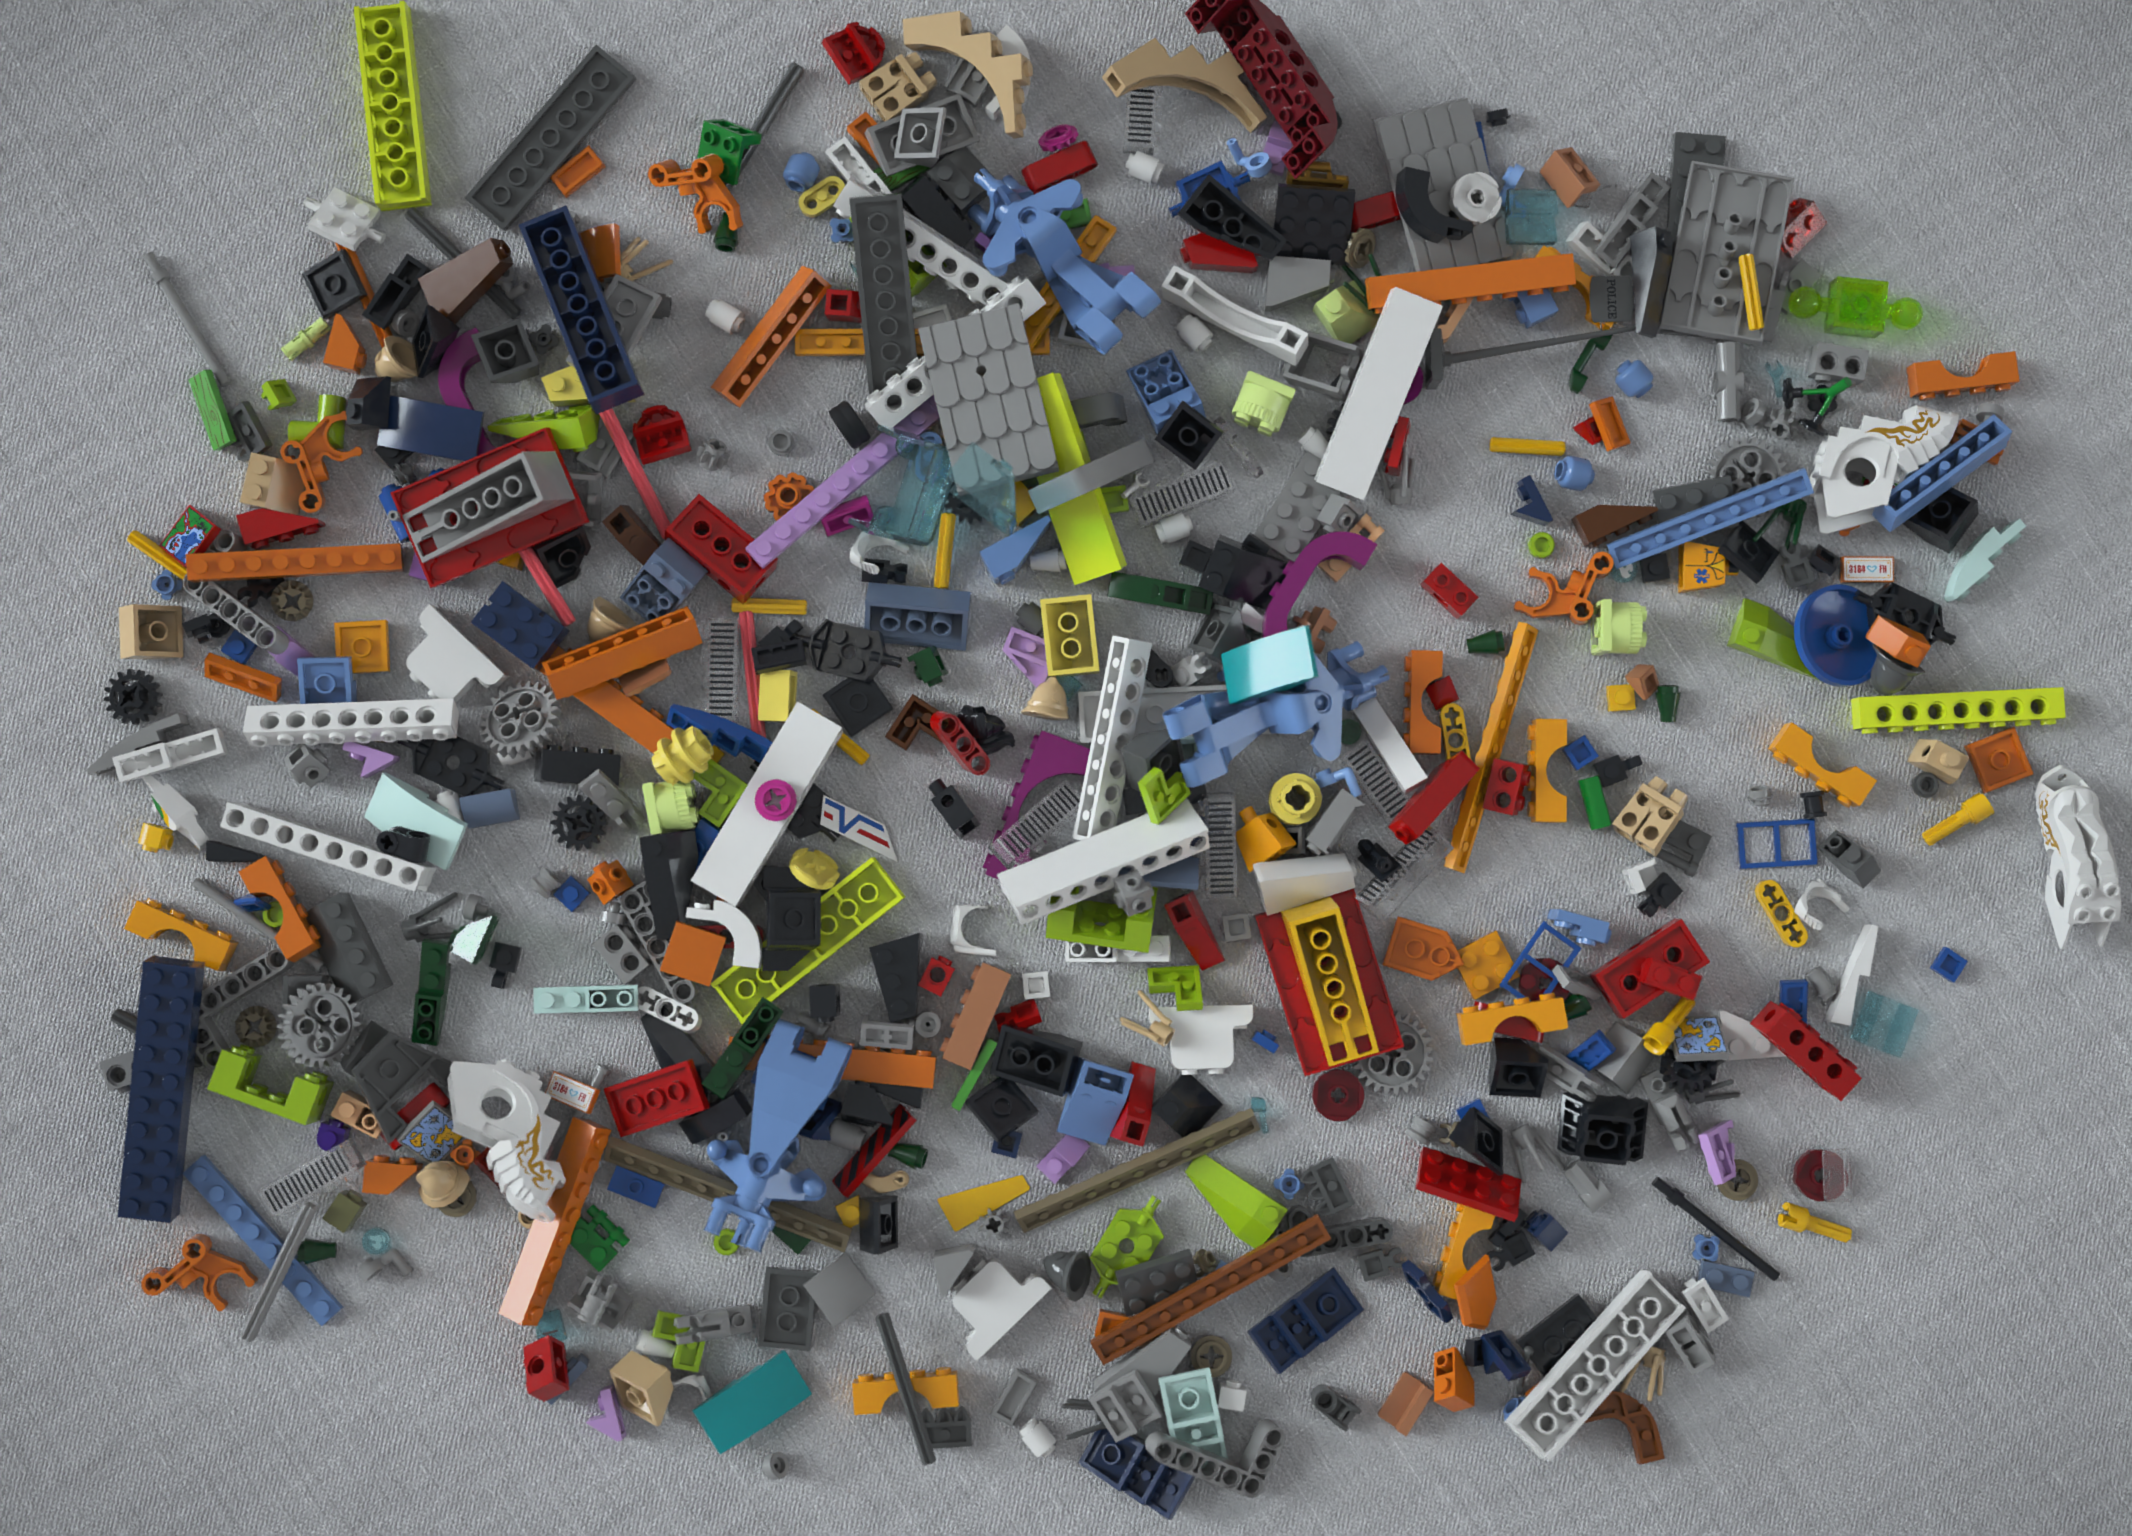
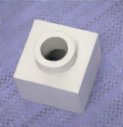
M1227 1379L1226 1383L1219 1382L1216 1399L1218 1408L1243 1412L1247 1393L1245 1386H1241L1240 1381Z

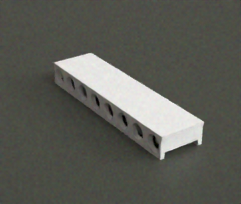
M1398 287L1390 290L1314 480L1361 500L1365 499L1443 308L1442 305Z
M797 701L692 877V882L735 907L741 906L844 731L841 726ZM769 780H783L795 791L797 803L794 812L785 820L771 821L765 819L756 809V792L763 783ZM771 791L772 800L766 806L775 805L779 810H782L780 801L786 795L778 797Z
M1186 798L1159 825L1151 823L1149 815L1145 814L997 874L1003 894L1007 896L1019 918V922L1023 925L1113 888V879L1121 876L1118 873L1123 867H1132L1130 872L1138 870L1141 876L1209 849V830ZM1201 837L1202 842L1199 845L1190 846L1194 838ZM1170 848H1179L1175 855H1166ZM1147 857L1155 858V861L1150 865L1145 866L1142 864ZM1098 877H1108L1105 883L1101 885L1094 884ZM1075 886L1084 887L1079 894H1070ZM1051 896H1060L1056 903L1051 905L1046 903ZM1026 906H1036L1032 913H1022Z
M227 802V807L220 824L221 828L414 892L417 889L427 892L433 874L437 869L423 863L406 861L403 858L383 853L378 848L241 803Z
M1641 1269L1504 1421L1541 1459L1544 1458L1550 1461L1686 1309L1652 1276L1653 1274L1650 1271Z

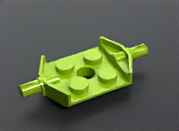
M1152 1195L1145 1208L1143 1207L1142 1209L1119 1208L1090 1255V1259L1100 1275V1281L1092 1292L1094 1295L1098 1294V1297L1102 1299V1296L1111 1284L1118 1285L1115 1271L1147 1262L1159 1242L1164 1238L1162 1231L1153 1218V1213L1161 1202L1159 1198L1156 1199ZM1128 1238L1134 1242V1248L1132 1251L1125 1253L1120 1250L1119 1243L1121 1240Z

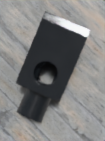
M941 778L929 785L928 788L935 796L931 799L932 803L959 839L980 825L977 818L952 785L947 787ZM953 801V804L947 807V804Z

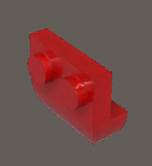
M859 22L848 23L844 30L825 37L822 41V45L848 85L862 80L876 71L883 59L885 44L881 35L873 27L868 29L859 26Z
M656 405L645 409L641 413L642 417L638 420L637 424H633V434L643 465L692 451L687 428L680 413L668 409L666 405Z

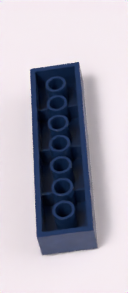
M567 205L519 224L589 404L596 415L645 395L575 220Z

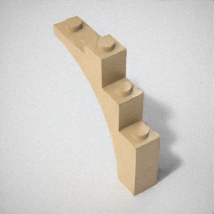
M961 11L903 19L905 46L913 51L934 50L950 53L973 64L987 79L997 96L1003 113L1005 133L1014 139L1023 137L1026 119L1022 113V104L1025 97L1021 86L1030 85V77L1033 75V68L1029 59L1021 53L1000 56L1002 55L1001 41L991 32L969 35L972 33V23Z
M1154 38L1112 64L1102 76L1117 98L1130 91L1149 86H1173L1205 95L1221 104L1236 116L1250 133L1256 130L1268 118L1263 108L1257 104L1249 93L1247 86L1240 81L1239 77L1244 73V70L1230 51L1207 65L1202 54L1196 50L1193 44L1170 58L1164 46Z

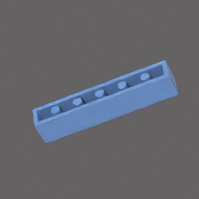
M1992 415L1891 490L1888 506L1875 507L1872 516L1889 532H1892L2007 446L2013 431L1997 416Z

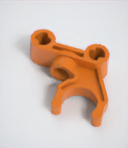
M709 154L696 159L692 163L691 168L680 169L678 163L672 159L659 162L649 168V180L656 187L678 185L680 196L699 195L700 199L695 205L694 215L700 234L712 230L708 219V211L712 204L719 205L727 212L729 228L731 230L743 227L740 205L719 177L723 173L724 163L718 155Z
M346 411L336 415L325 416L302 441L290 440L281 447L280 453L283 460L291 464L296 463L306 491L302 492L298 501L299 506L305 512L314 513L319 511L326 502L320 483L330 480L323 457L326 455L332 460L342 462L348 458L363 454V449L360 446L344 452L337 450L329 441L328 433L330 427L337 421L347 420ZM290 445L300 449V455L297 459L294 455H289L288 449ZM309 494H314L318 499L314 508L310 507L306 502L310 498Z
M1597 552L1591 558L1585 573L1573 570L1564 590L1559 588L1558 582L1552 574L1531 567L1528 572L1529 578L1539 579L1545 583L1549 592L1548 599L1538 607H1529L1521 601H1517L1514 605V611L1524 613L1532 619L1569 615V619L1574 624H1586L1594 612L1593 605L1587 600L1595 578L1600 579L1608 576L1613 568V558L1607 552ZM1603 560L1607 564V568L1603 567L1602 570H1598L1594 563ZM1579 606L1584 607V612L1588 615L1583 618L1578 617V611L1574 609Z
M196 1234L183 1245L182 1254L184 1259L171 1270L163 1267L152 1269L143 1277L141 1288L147 1295L155 1296L163 1292L174 1282L183 1290L198 1277H203L204 1296L214 1304L217 1311H223L228 1306V1301L219 1295L216 1285L218 1278L222 1274H238L244 1280L247 1287H252L258 1278L251 1273L244 1262L211 1250L212 1241L207 1235ZM195 1243L199 1244L201 1247L199 1249V1252H196L193 1249V1247L196 1245ZM158 1278L161 1283L155 1285L152 1279Z

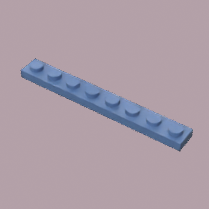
M1801 468L1606 545L1613 558L1614 566L1618 569L1814 493L1806 469Z
M201 1156L183 1175L271 1270L284 1241L207 1156ZM295 1255L282 1284L312 1317L323 1326L343 1306L303 1262H298V1257Z

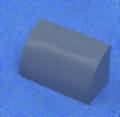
M509 788L459 798L464 821L468 823L467 827L469 829L520 820L515 789Z

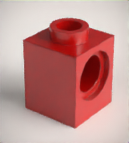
M941 955L937 959L932 957L918 986L941 997L956 969L951 966L953 961ZM935 967H940L945 971V978L941 982H936L931 977V971Z

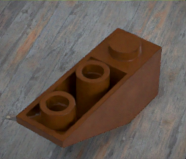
M620 505L602 521L617 541L643 566L661 545L659 540L629 505Z
M1597 505L1576 515L1571 520L1584 547L1591 543L1593 547H1596L1608 541L1606 536L1612 533L1619 536L1629 531V525L1638 522L1640 526L1652 520V514L1658 511V508L1650 506Z

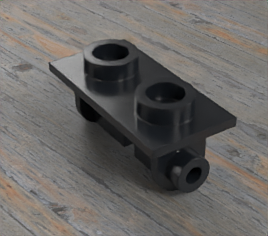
M1361 839L1358 842V850L1361 855L1357 859L1381 882H1384L1402 867L1377 842L1374 845L1369 839Z

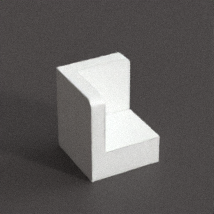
M1648 859L1621 870L1631 894L1645 891L1658 877L1653 866L1656 864L1655 859Z

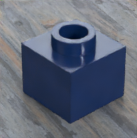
M1015 1130L1008 1136L1012 1139V1143L1008 1146L1004 1145L1002 1140L998 1143L994 1140L991 1152L1016 1159L1023 1132Z

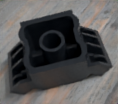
M1568 1091L1562 1093L1558 1150L1568 1155L1579 1156L1580 1161L1626 1165L1627 1161L1635 1162L1643 1158L1648 1102L1638 1097L1629 1100L1620 1095H1596L1595 1101L1589 1102L1575 1093L1571 1094Z

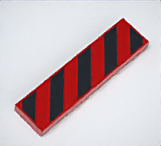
M899 1104L890 1114L893 1119L892 1129L882 1128L881 1125L865 1142L861 1150L857 1151L833 1178V1184L845 1197L848 1198L917 1121L902 1104Z

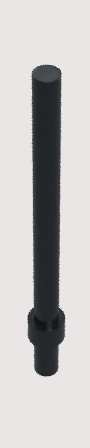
M1659 1177L1653 1180L1652 1185L1667 1196L1666 1200L1671 1204L1681 1207L1773 1281L1778 1279L1780 1273L1688 1201L1684 1197V1193L1676 1187L1672 1188Z

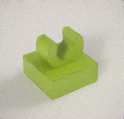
M285 379L266 381L261 386L264 391L261 395L262 399L268 398L271 404L267 407L268 410L292 406L297 401Z

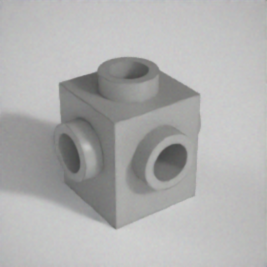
M299 744L284 758L286 765L291 771L290 775L299 784L304 782L310 788L317 782L322 781L330 771L325 762L327 757L319 749L312 750L306 744Z
M1138 870L1113 879L1115 902L1119 909L1123 908L1128 917L1152 908L1151 897L1154 896L1153 888L1149 881H1144Z

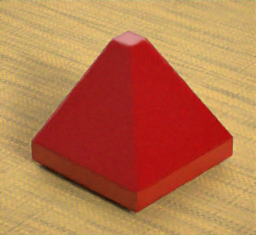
M1593 416L1573 427L1575 432L1591 445L1602 441Z
M1449 675L1425 688L1435 710L1459 699Z

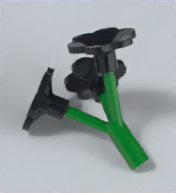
M1845 377L1830 388L1821 384L1816 389L1803 390L1802 387L1794 388L1792 379L1786 378L1783 381L1782 392L1786 409H1790V407H1793L1794 398H1803V395H1807L1809 400L1807 407L1810 411H1816L1812 420L1803 418L1799 419L1798 422L1812 432L1821 436H1827L1829 432L1821 424L1829 412L1836 410L1838 406L1836 402L1837 395L1850 387L1852 382L1848 377Z

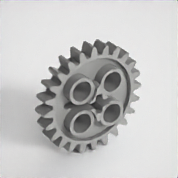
M1745 436L1740 437L1739 444L1735 438L1729 441L1730 447L1725 443L1721 444L1722 453L1714 451L1713 455L1716 460L1707 461L1712 466V469L1704 471L1705 474L1710 475L1711 479L1723 476L1724 470L1726 468L1730 469L1733 472L1732 486L1734 494L1739 493L1741 489L1747 490L1760 485L1759 478L1762 474L1766 475L1769 481L1789 474L1788 472L1781 471V468L1787 463L1778 462L1782 454L1773 455L1774 445L1765 448L1766 440H1761L1756 444V437H1751L1747 443ZM1747 453L1751 454L1754 458L1752 467L1747 466L1744 462ZM1733 459L1737 461L1738 467L1733 464ZM1748 473L1750 477L1747 479L1748 482L1744 483L1742 479L1745 477L1744 474ZM1763 513L1756 515L1757 518L1762 517Z
M527 681L524 687L520 682H517L515 689L508 685V692L504 693L499 690L500 697L498 699L491 697V701L494 704L484 707L488 713L481 715L484 722L479 724L483 730L480 734L485 739L484 742L495 754L500 753L504 758L509 754L514 759L517 753H519L524 758L528 750L533 755L535 747L538 746L543 749L542 742L544 740L551 742L550 733H558L554 726L562 723L558 718L563 715L559 709L561 704L556 699L553 691H550L546 685L542 687L539 682L533 686L530 681Z
M319 982L316 985L306 984V990L297 989L298 997L289 995V999L292 1002L291 1005H282L287 1012L286 1014L278 1015V1017L284 1019V1023L277 1025V1028L284 1031L278 1038L286 1040L281 1047L283 1049H290L287 1056L296 1057V1063H304V1066L307 1067L314 1065L317 1068H322L323 1064L325 1066H332L333 1060L337 1062L342 1061L340 1053L350 1054L347 1049L348 1045H356L351 1039L352 1036L360 1035L354 1031V1027L361 1025L360 1022H355L354 1019L360 1015V1012L352 1011L357 1003L348 1002L351 995L342 994L343 988H335L334 984L325 985ZM321 1001L322 1009L320 1012H318L317 1006ZM338 1019L339 1025L338 1028L335 1030L334 1023ZM304 1021V1029L300 1031V1023ZM320 1038L321 1046L319 1049H317L316 1043Z
M1398 1011L1394 1015L1401 1037L1409 1035L1412 1038V1046L1408 1049L1399 1048L1395 1050L1398 1054L1397 1056H1392L1391 1074L1389 1076L1386 1075L1390 1056L1386 1055V1053L1359 1060L1352 1066V1069L1361 1070L1357 1078L1367 1077L1364 1083L1365 1086L1374 1083L1373 1091L1375 1092L1382 1086L1383 1094L1385 1095L1388 1094L1390 1088H1392L1395 1095H1398L1400 1087L1404 1092L1408 1093V1084L1417 1088L1416 1079L1425 1080L1422 1071H1431L1425 1065L1426 1062L1434 1061L1433 1058L1427 1056V1052L1434 1050L1433 1047L1426 1046L1431 1037L1422 1036L1427 1029L1425 1027L1417 1029L1418 1020L1409 1023L1410 1015L1408 1014L1403 1019H1400V1012ZM1374 1057H1381L1383 1060V1066L1378 1071H1374L1371 1068L1370 1063ZM1400 1061H1406L1409 1066L1408 1071L1403 1075H1399L1396 1071V1066Z

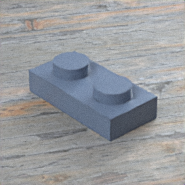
M1702 1260L1697 1282L1704 1278L1713 1290L1750 1298L1755 1272Z
M582 1353L576 1359L571 1357L567 1361L569 1387L588 1367L589 1359ZM562 1394L547 1400V1402L553 1405Z

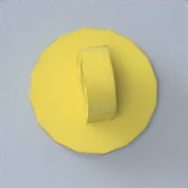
M809 848L796 850L789 861V868L800 882L815 888L817 891L819 889L827 890L836 884L840 877V872L838 873V866L830 856L819 850H814V852L808 851Z

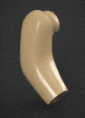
M902 1170L883 1177L870 1173L862 1184L877 1193H887L907 1186L909 1175Z

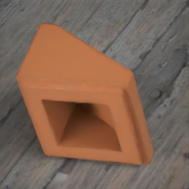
M1638 664L1625 676L1627 682L1642 700H1647L1658 689L1659 682L1654 665Z

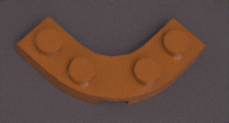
M1612 1391L1584 1422L1588 1423L1605 1418L1617 1419L1629 1431L1637 1464L1665 1459L1658 1427L1653 1416L1643 1404L1628 1394Z

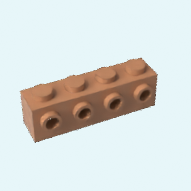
M985 962L982 963L981 967L975 966L970 978L975 982L971 990H965L960 1002L964 1004L961 1014L955 1013L950 1027L954 1028L951 1038L945 1037L940 1051L944 1052L943 1059L968 1070L972 1069L1012 975L1011 973Z

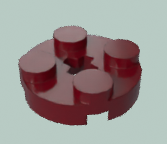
M1551 958L1535 959L1551 971L1557 964L1563 965ZM1528 962L1520 972L1519 992L1525 997H1529L1531 1001L1539 1000V995L1543 994L1546 988L1540 989L1538 987L1541 984L1539 979L1541 977L1544 979L1550 978L1552 981L1553 978ZM1558 982L1551 993H1555V997H1563L1565 1001L1569 991L1564 989L1560 982Z
M1332 1069L1322 1073L1314 1083L1312 1101L1317 1111L1327 1119L1345 1121L1361 1109L1364 1102V1089L1358 1078L1349 1071ZM1336 1088H1340L1341 1092L1345 1093V1098H1340V1102H1335V1098L1331 1097V1092H1335Z
M1810 1149L1797 1160L1793 1171V1182L1798 1190L1807 1198L1819 1202L1839 1196L1846 1187L1848 1177L1842 1159L1837 1154L1825 1149ZM1821 1168L1825 1169L1823 1173L1826 1175V1179H1820L1817 1182L1814 1175L1815 1171H1819Z

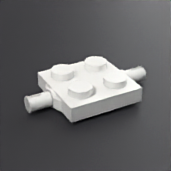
M334 187L328 197L321 203L308 196L303 201L304 207L315 211L314 216L308 222V229L335 243L355 251L359 244L368 237L380 244L385 240V233L373 229L374 223L380 216V209Z

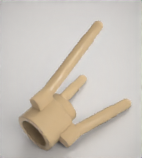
M636 237L620 255L621 276L633 282L636 279L671 265L673 260L669 259L630 275L634 270L628 263L649 243L646 239L635 248L640 242V237Z
M1139 990L1137 992L1138 995L1161 1021H1154L1150 1028L1147 1029L1121 1017V1025L1149 1037L1165 1047L1175 1032V1029L1170 1027L1172 1020L1164 1016L1155 1004Z
M1652 1346L1626 1375L1618 1392L1624 1393L1641 1360H1644L1643 1366L1651 1368L1647 1400L1649 1402L1652 1401L1657 1370V1395L1661 1396L1666 1350Z

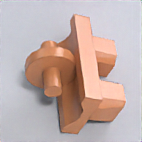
M1314 606L1311 613L1305 610L1301 618L1294 616L1292 622L1297 625L1296 628L1309 625L1314 653L1320 654L1325 646V642L1317 638L1320 630L1331 633L1337 621L1329 615L1331 611L1328 609Z

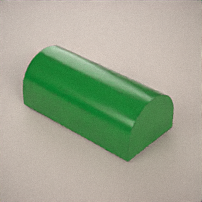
M1594 776L1578 780L1590 829L1595 830L1611 826L1612 823L1600 778Z

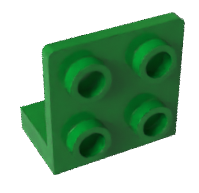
M725 119L704 120L697 159L709 154L718 155L724 163L723 173L719 177L725 183L737 185L744 148H749L750 145L760 144L762 134Z

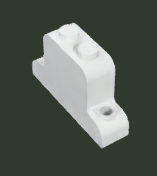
M429 604L421 613L420 627L428 633V636L408 656L406 666L411 671L409 677L418 685L425 684L430 689L427 693L433 699L453 698L457 702L477 681L488 689L490 686L498 687L508 679L509 675L436 607Z
M1253 1005L1203 1006V1010L1177 1011L1176 1007H1157L1164 1016L1172 1020L1170 1027L1175 1029V1032L1170 1040V1059L1175 1069L1182 1070V1075H1197V1070H1208V1074H1223V1069L1228 1068L1234 1061L1233 1030L1247 1029V1024L1253 1018ZM1149 1008L1148 1017L1150 1025L1154 1021L1160 1022L1161 1020Z
M991 1258L985 1262L982 1259L972 1269L974 1274L968 1280L963 1277L953 1287L956 1291L953 1298L954 1307L974 1327L965 1339L968 1341L967 1350L976 1361L1052 1288V1284L1045 1276L1031 1273L1023 1281H1020L1001 1260Z

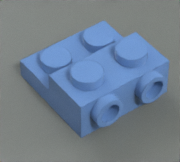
M351 656L297 658L300 704L357 702L356 680H353Z
M1561 909L1549 910L1547 919L1554 921L1553 926L1571 929L1569 936L1576 937V943L1587 946H1596L1597 943L1608 944L1611 937V929H1608L1609 922Z

